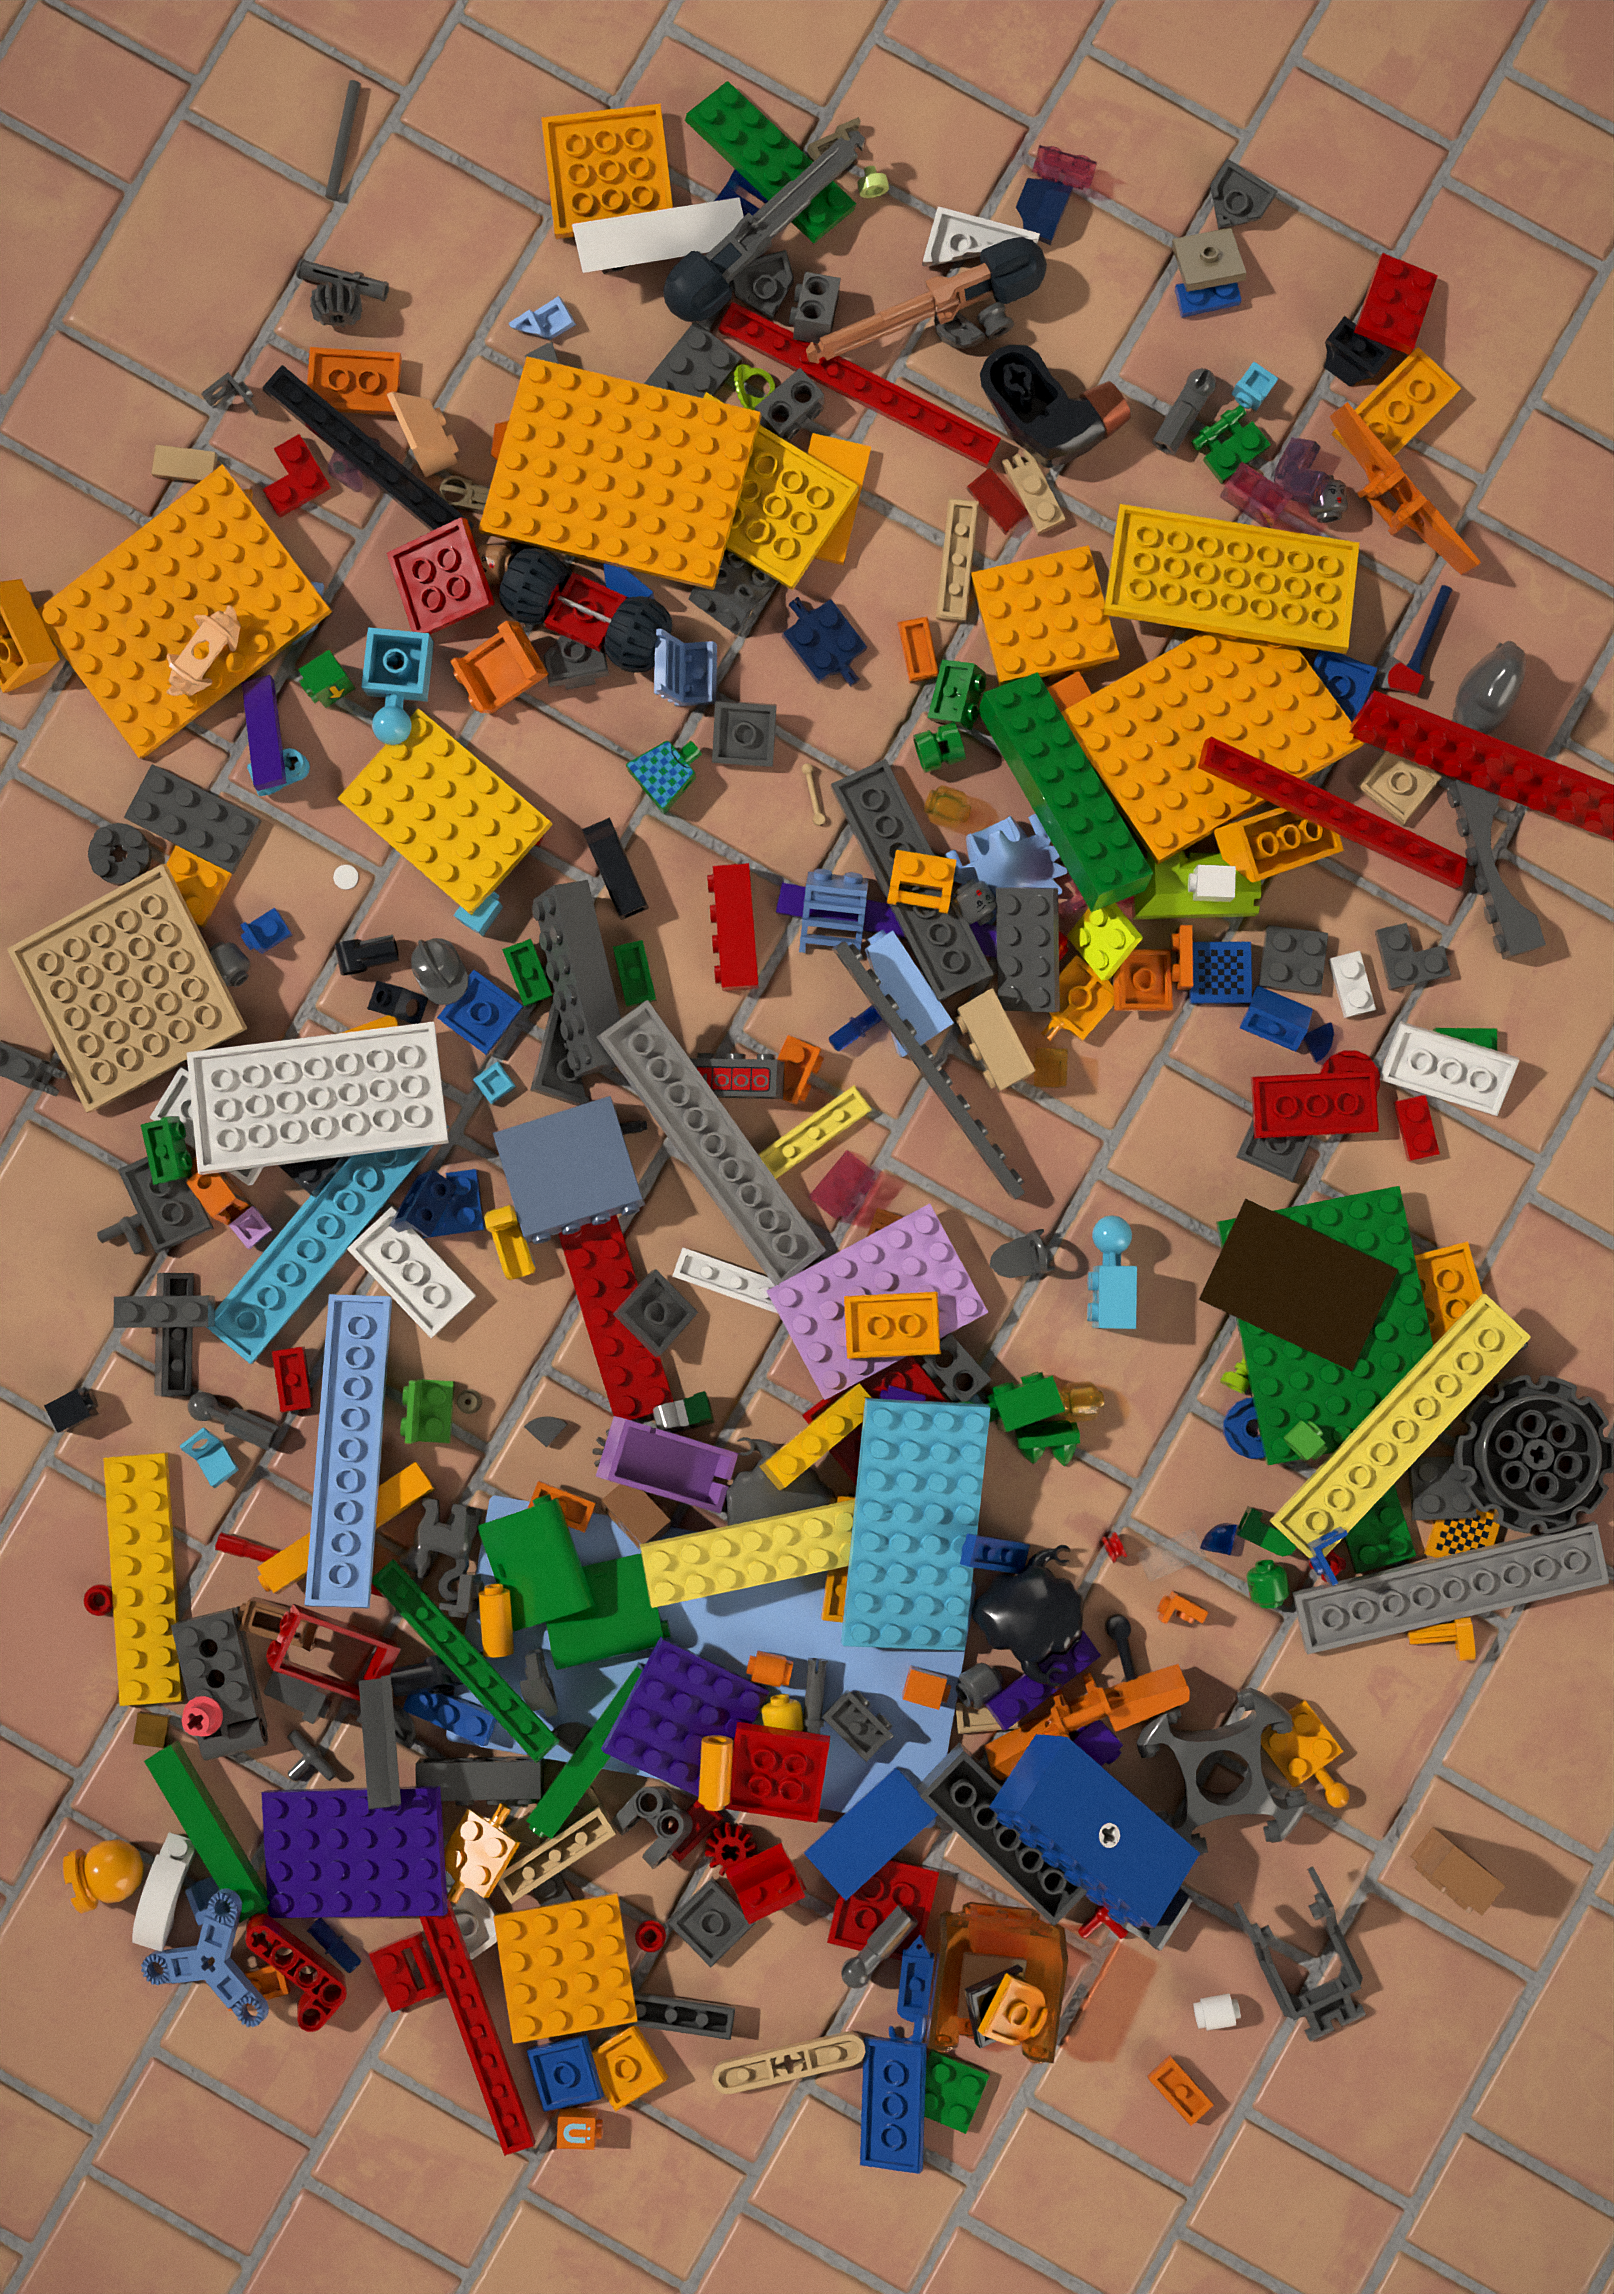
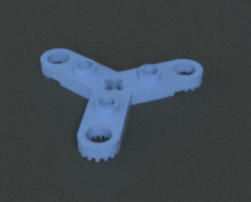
M224 1888L215 1893L208 1902V1910L204 1917L198 1945L166 1949L162 1952L154 1951L143 1960L141 1972H144L143 1977L147 1978V1982L151 1981L152 1985L205 1980L226 2007L232 2009L235 2016L238 2017V2021H242V2025L246 2024V2027H255L266 2019L269 2007L265 1998L230 1957L242 1910V1902L235 1891ZM220 1899L228 1900L227 1903L230 1902L229 1907H232L230 1908V1913L225 1912L221 1908ZM211 1957L215 1959L212 1966L207 1962ZM154 1961L162 1964L161 1967H164L163 1971H165L163 1974L155 1971L153 1967ZM247 2003H252V2006L256 2005L255 2009L258 2008L256 2011L259 2012L257 2016H253L248 2012L246 2008Z

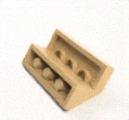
M592 1785L586 1790L552 1839L547 1836L541 1838L530 1830L529 1826L531 1824L526 1820L532 1810L505 1827L509 1835L521 1842L498 1881L499 1887L510 1904L616 1835L603 1802Z

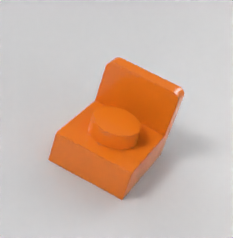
M1174 1591L1169 1596H1163L1156 1610L1159 1612L1158 1619L1164 1624L1168 1623L1175 1608L1178 1610L1176 1615L1193 1624L1194 1620L1203 1624L1208 1615V1611L1205 1608Z

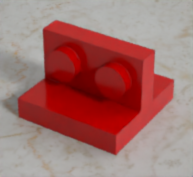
M782 1843L725 1870L727 1878L738 1896L744 1917L749 1925L806 1897L804 1890H806L805 1883Z

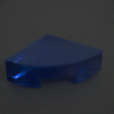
M1331 1022L1306 1033L1303 1038L1314 1063L1322 1060L1332 1046L1334 1029Z
M1221 1523L1214 1526L1205 1535L1200 1549L1231 1555L1237 1525Z

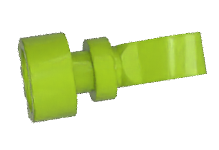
M1242 1350L1241 1362H1237L1234 1367L1236 1372L1229 1371L1223 1373L1220 1381L1230 1389L1245 1394L1250 1384L1249 1380L1246 1379L1248 1374Z

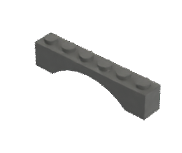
M1459 779L1455 780L1448 786L1447 798L1451 808H1455L1458 816L1456 820L1459 835L1465 838L1468 847L1465 850L1466 858L1469 865L1474 866L1477 876L1474 880L1478 894L1483 895L1486 904L1484 915L1488 924L1493 926L1495 932L1493 943L1497 953H1501L1502 958L1506 959L1545 946L1546 943L1537 915L1522 906L1511 895L1502 882L1494 863L1491 849V827L1494 812L1499 802V795Z

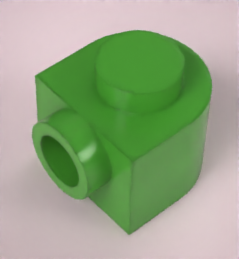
M1300 1421L1283 1437L1286 1444L1303 1461H1308L1310 1458L1315 1461L1327 1450V1447L1324 1445L1325 1442L1320 1438L1323 1435L1322 1431L1311 1421L1307 1424Z

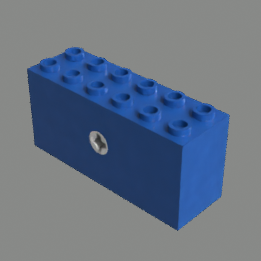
M1036 1734L989 1806L998 1815L996 1819L999 1823L1009 1829H1015L1020 1834L1019 1839L1025 1845L1033 1849L1036 1847L1043 1853L1041 1858L1047 1864L1055 1868L1059 1867L1064 1871L1063 1877L1068 1882L1077 1887L1081 1886L1086 1890L1085 1896L1093 1903L1109 1910L1108 1916L1121 1925L1127 1922L1137 1928H1141V1926L1155 1928L1200 1854L1068 1737Z

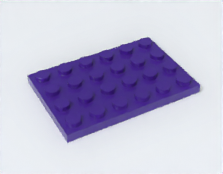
M440 1786L400 1787V1806L368 1810L367 1788L266 1790L261 1792L267 1898L270 1901L268 1916L271 1918L444 1916L448 1913Z

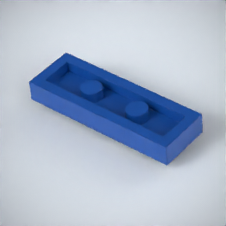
M967 1533L966 1540L962 1546L960 1564L972 1568L1018 1574L1025 1567L1030 1544Z
M426 1691L407 1696L403 1707L406 1712L481 1746L488 1745L497 1721L488 1711L449 1693L430 1694Z

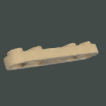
M845 2031L725 2059L714 2068L712 2075L713 2084L723 2094H734L854 2066L864 2058L865 2043L858 2033ZM786 2055H790L792 2060H799L805 2057V2060L794 2063L792 2070H788L785 2065L773 2066V2064L778 2065L784 2062Z

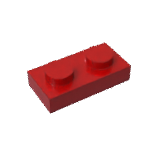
M1426 1095L1393 1102L1407 1162L1439 1155L1440 1152Z
M305 1346L272 1351L280 1412L312 1408L313 1402Z

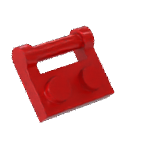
M421 1931L372 1950L368 1954L392 2013L444 1991L441 1981H437L423 1947L422 1942L424 1938ZM411 1948L425 1986L420 1989L404 1949Z

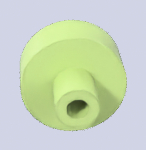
M875 166L864 168L865 176L857 182L860 196L863 198H873L885 194L889 190L887 176L883 173H877Z

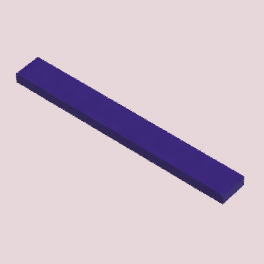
M782 882L776 913L803 918L806 887ZM866 899L863 931L875 934L881 930H884L886 934L894 931L897 938L906 940L889 904ZM810 909L809 912L811 917L858 922V914L818 909ZM977 922L969 924L984 956L997 958V926L990 924L979 926Z

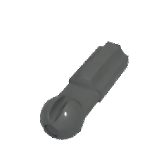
M1200 368L1189 374L1184 388L1152 441V444L1158 450L1165 454H1176L1206 400L1216 388V379L1210 370Z
M196 1393L188 1402L189 1414L195 1420L208 1421L215 1419L224 1424L225 1432L262 1449L269 1450L278 1434L280 1426L238 1407L228 1411L218 1405L217 1399L211 1393Z
M899 1904L868 1938L866 1946L858 1955L844 1962L841 1968L843 1982L855 1989L867 1985L872 1971L883 1959H887L918 1925L919 1922L915 1916Z

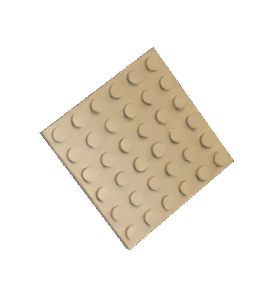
M166 864L153 868L7 949L86 1113H91L187 1062V1052L209 1050L247 1029Z

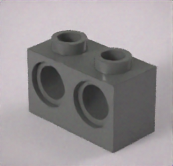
M805 272L803 284L797 283L794 302L798 303V307L791 308L789 326H794V340L818 344L819 338L832 333L839 300L841 278Z
M799 368L755 407V411L761 412L760 423L767 430L782 439L787 438L790 440L800 431V425L808 418L810 420L815 419L823 411L824 393ZM806 393L811 399L806 403H800L795 397L798 394ZM777 413H784L788 416V419L783 423H777L772 418Z
M951 1333L940 1340V1350H948L952 1354V1362L948 1367L942 1368L936 1364V1354L922 1356L926 1362L922 1365L924 1370L933 1380L938 1376L946 1384L942 1390L954 1403L958 1399L961 1402L968 1401L992 1380ZM962 1373L970 1374L973 1379L971 1388L966 1391L959 1390L956 1386V1378Z

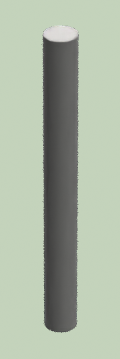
M355 80L349 81L325 194L327 199L334 201L338 197L361 83Z

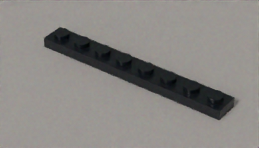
M281 365L262 387L263 392L430 531L460 517L466 518L285 366ZM468 520L470 529L472 530L474 524Z

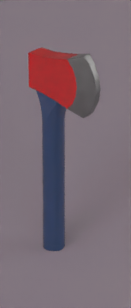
M1441 586L1409 663L1405 666L1395 657H1390L1382 663L1376 677L1379 689L1417 696L1425 676L1421 675L1423 660L1453 591L1451 587Z

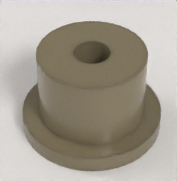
M467 1389L459 1394L457 1405L462 1412L472 1414L480 1409L482 1398L477 1391ZM467 1399H470V1401H471V1404H470V1405H468V1404L466 1403V1400H467Z

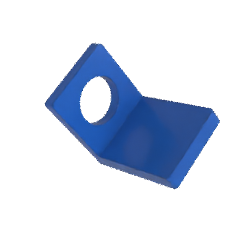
M1338 1527L1307 1544L1314 1556L1309 1560L1318 1576L1323 1574L1326 1581L1332 1586L1338 1584V1581L1321 1549L1348 1535L1347 1531L1342 1527Z

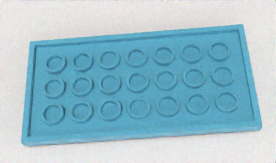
M865 1398L841 1636L843 1646L965 1651L974 1568L961 1565L960 1560L962 1546L966 1540L967 1533L977 1535L991 1408L988 1405Z

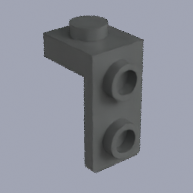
M273 1671L264 1690L265 1695L304 1712L302 1719L311 1724L317 1722L320 1717L325 1719L332 1705V1701L329 1698L333 1691Z

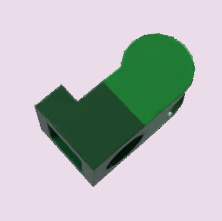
M1247 1506L1234 1534L1276 1555L1283 1557L1292 1554L1296 1546L1277 1528H1272L1260 1522L1263 1513Z

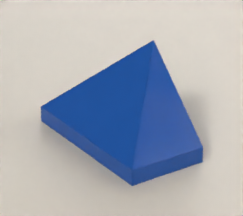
M603 563L607 588L627 596V599L638 596L655 599L653 591L626 569Z

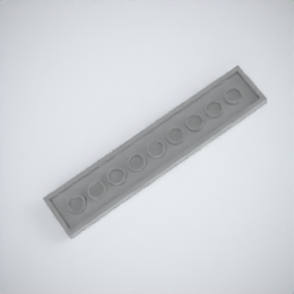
M648 1000L644 1001L596 1037L774 1286L798 1274L826 1251Z
M1592 1521L1555 1533H1541L1338 1581V1584L1334 1586L1329 1583L1295 1591L1292 1594L1304 1649L1307 1654H1312L1609 1584V1578L1598 1524Z

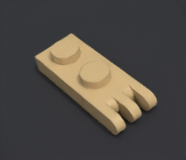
M1024 450L1023 454L1027 463L1024 464L1020 455L1016 454L1012 458L1017 468L1013 469L1008 459L1002 461V466L1037 535L1064 523L1066 518L1037 461L1029 452Z

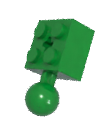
M1037 1371L1020 1377L1022 1380L1020 1384L1014 1385L1013 1382H1006L992 1387L993 1393L986 1395L988 1404H985L991 1407L989 1423L995 1421L998 1431L1008 1432L1064 1412L1065 1409L1053 1375H1044L1043 1372L1038 1373ZM962 1401V1402H959V1403L975 1404V1403L970 1402V1401Z

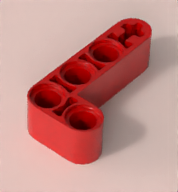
M259 1913L249 1918L246 1923L245 1935L247 1947L305 1991L297 2003V2022L299 2027L306 2032L318 2031L346 1999L345 1975L270 1916ZM285 1947L291 1949L292 1952L288 1955H279L277 1950ZM306 1966H312L316 1969L310 1974L300 1971ZM331 1984L340 1987L337 1991L328 1992L325 1990V1988ZM310 2008L319 2011L316 2015L308 2016L304 2014V2012Z

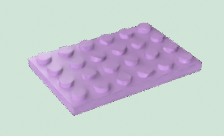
M930 1203L779 1283V1285L766 1290L824 1400L906 1357L891 1356L847 1359L844 1296L937 1292L940 1338L988 1313Z

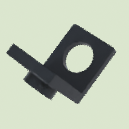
M376 981L367 1009L395 1017L410 1024L421 1023L428 998L403 987ZM411 999H415L417 1011L414 1015L408 1016L406 1005Z

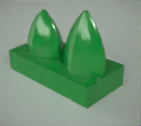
M1076 1419L1031 1423L1015 1429L1018 1449L1032 1464H1035L1041 1458L1046 1447H1050L1057 1461L1066 1466L1075 1453L1076 1445L1080 1444V1432Z

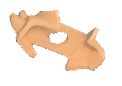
M228 605L224 612L217 611L210 617L196 615L194 619L200 628L180 655L168 653L167 659L169 667L172 669L169 683L172 686L167 690V694L172 696L182 694L192 696L212 684L210 678L202 679L203 675L227 643L233 652L238 644L241 624L237 620L236 612L231 605ZM208 641L210 643L208 645V656L202 660L196 659L194 656L195 646Z

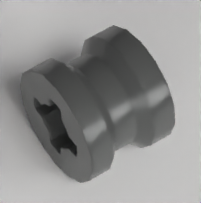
M994 303L981 311L977 316L979 324L984 325L986 328L985 335L988 340L1001 337L1014 326L1012 318L1007 317L1005 314L1006 307L1003 303Z

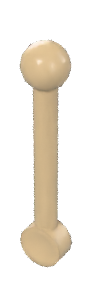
M806 763L802 766V772L807 778L815 813L813 822L815 825L821 826L825 822V817L820 812L812 777L814 768L811 764Z

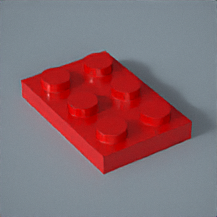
M1382 253L1378 259L1354 333L1410 355L1415 347L1438 275Z

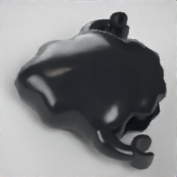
M1066 1545L1038 1551L1029 1559L1027 1566L1016 1576H997L992 1580L988 1590L975 1600L971 1610L975 1623L985 1633L987 1642L993 1649L1011 1650L1028 1678L1040 1684H1048L1053 1689H1059L1062 1687V1684L1052 1683L1049 1680L1050 1676L1055 1673L1063 1674L1062 1670L1055 1667L1045 1673L1040 1669L1039 1664L1045 1662L1053 1654H1067L1073 1644L1082 1637L1083 1597L1075 1590L1074 1585L1069 1579L1056 1578L1045 1567L1050 1560H1055L1059 1566H1067L1070 1563L1069 1560H1060L1057 1557L1061 1551L1070 1552V1548Z

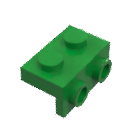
M167 1116L161 1118V1120L141 1124L153 1185L192 1177L191 1169L193 1162L190 1153L186 1149L184 1140L186 1138V1129L180 1121V1117Z

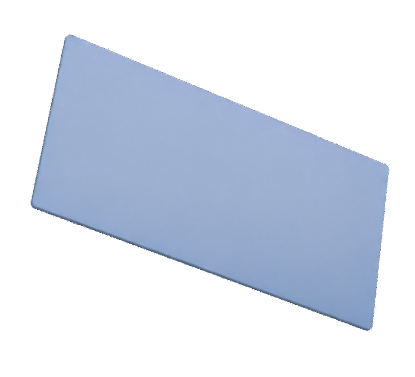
M494 1495L489 1500L485 1523L527 1509L530 1501ZM593 1513L585 1533L568 1527L582 1566L641 1553L608 1515ZM671 1527L658 1540L692 1534L698 1531ZM482 1542L476 1573H482L481 1581H483L484 1586L497 1584ZM827 1571L658 1607L662 1621L668 1620L671 1631V1638L666 1640L751 1680L752 1676L746 1674L750 1655L756 1656L757 1650L786 1656V1660L793 1661L788 1686L781 1685L779 1688L757 1683L766 1687L770 1692L753 1724L763 1726L761 1710L765 1704L771 1702L770 1698L778 1694H788L789 1699L799 1701L804 1716L808 1658H816V1671H818L820 1658L828 1660L822 1715L847 1689L852 1694L858 1690L871 1703L867 1709L875 1717L881 1713L892 1724V1728L889 1731L894 1737L891 1740L888 1739L866 1762L824 1720V1727H821L820 1734L830 1736V1745L820 1802L821 1809L846 1813L895 1767L916 1788L947 1756L957 1700L956 1685H958V1678L962 1672L965 1651L843 1646L841 1643L843 1623L821 1619ZM973 1581L971 1588L966 1643L972 1614L971 1610L973 1607L976 1591V1585ZM478 1601V1610L468 1613L464 1636L478 1652H482L480 1606ZM544 1622L515 1632L513 1631V1654L504 1657L485 1658L525 1702L520 1687V1682L527 1680L525 1656L531 1650L542 1649L548 1675L553 1683L558 1712L557 1715L546 1717L543 1709L533 1712L552 1731L557 1726L567 1722H579L592 1728L638 1662L645 1667L654 1648L556 1670L551 1654L547 1625ZM910 1665L946 1675V1684L951 1685L947 1703L941 1702L939 1710L902 1699V1692ZM464 1684L455 1686L453 1696L488 1711ZM496 1721L489 1743L486 1746L478 1745L448 1730L446 1733L447 1739L452 1742L528 1755L498 1721ZM556 1745L543 1758L567 1762L572 1755L559 1745ZM612 1756L602 1768L659 1779ZM936 1817L925 1828H932L935 1825Z

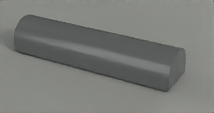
M634 1991L638 2022L627 2023L626 2025L731 2040L736 2006Z

